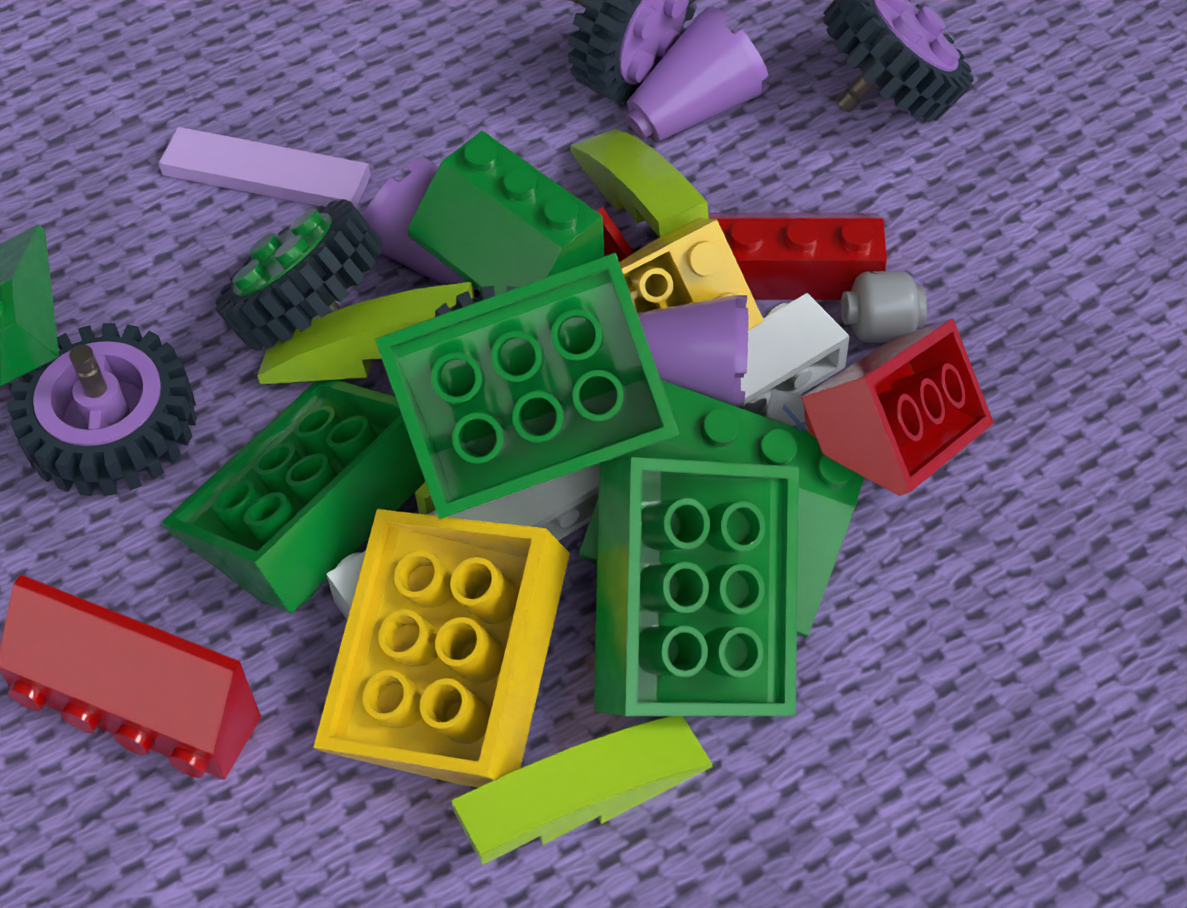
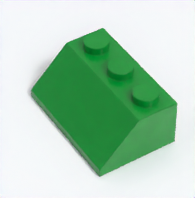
M483 130L442 160L407 228L409 238L467 282H471L472 286L481 291V287L494 286L495 295L506 292L507 286L521 287L604 257L603 216Z

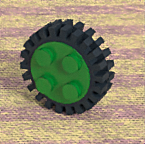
M342 199L338 202L335 200L330 202L325 208L322 205L318 208L309 209L300 215L291 224L290 228L286 227L278 233L279 237L275 233H270L261 238L249 250L248 254L250 257L243 263L245 267L236 271L230 278L231 283L222 288L221 296L216 299L215 304L217 306L215 309L250 350L253 348L254 351H260L263 347L266 349L272 348L279 340L283 343L291 339L297 328L302 332L310 327L312 319L317 315L322 318L326 314L342 309L336 301L342 302L350 294L347 289L351 286L359 285L365 278L362 273L373 268L376 263L374 259L380 256L382 251L380 247L383 243L351 201Z

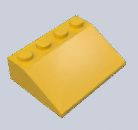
M377 509L313 748L326 753L477 788L520 769L570 556L568 550L547 528L452 517L439 519L438 516Z

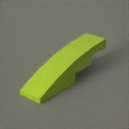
M615 128L570 146L577 162L615 210L624 207L637 224L646 221L659 238L699 217L709 219L708 202L662 155L637 137Z
M471 282L408 290L362 301L326 314L322 318H315L312 320L311 326L300 332L297 328L291 339L283 343L279 340L274 347L266 350L257 375L259 383L262 385L367 378L372 359H382L375 341L376 338L434 318L435 310L444 303L449 308L456 305V296L466 291H469L471 298H475Z
M669 716L632 726L571 747L510 772L451 800L459 823L483 866L537 837L542 845H545L595 818L599 820L600 824H603L712 768V762L684 717Z

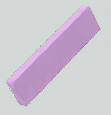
M182 127L177 128L159 162L163 176L315 206L323 205L324 207L332 201L337 200L340 202L342 199H347L356 208L371 176L369 163Z

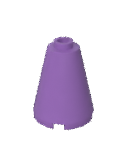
M711 6L700 12L628 99L627 105L630 112L626 114V120L641 139L644 140L650 136L654 141L659 142L758 97L768 89V84L761 83L769 75L760 53L741 28L733 34L723 24L729 16L722 10Z
M424 157L412 160L405 165L412 173L401 182L391 177L371 200L363 218L382 240L383 245L380 247L382 249L381 255L441 285L466 283L465 279L408 237L407 228L438 169L437 165ZM472 286L475 298L479 297L480 291Z
M731 295L637 313L661 380L743 409L745 391H741V378H744V373L747 374L748 360L747 295Z

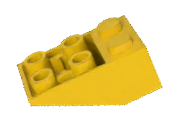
M699 217L654 240L619 262L637 313L731 295H747L748 330L764 322L717 219Z

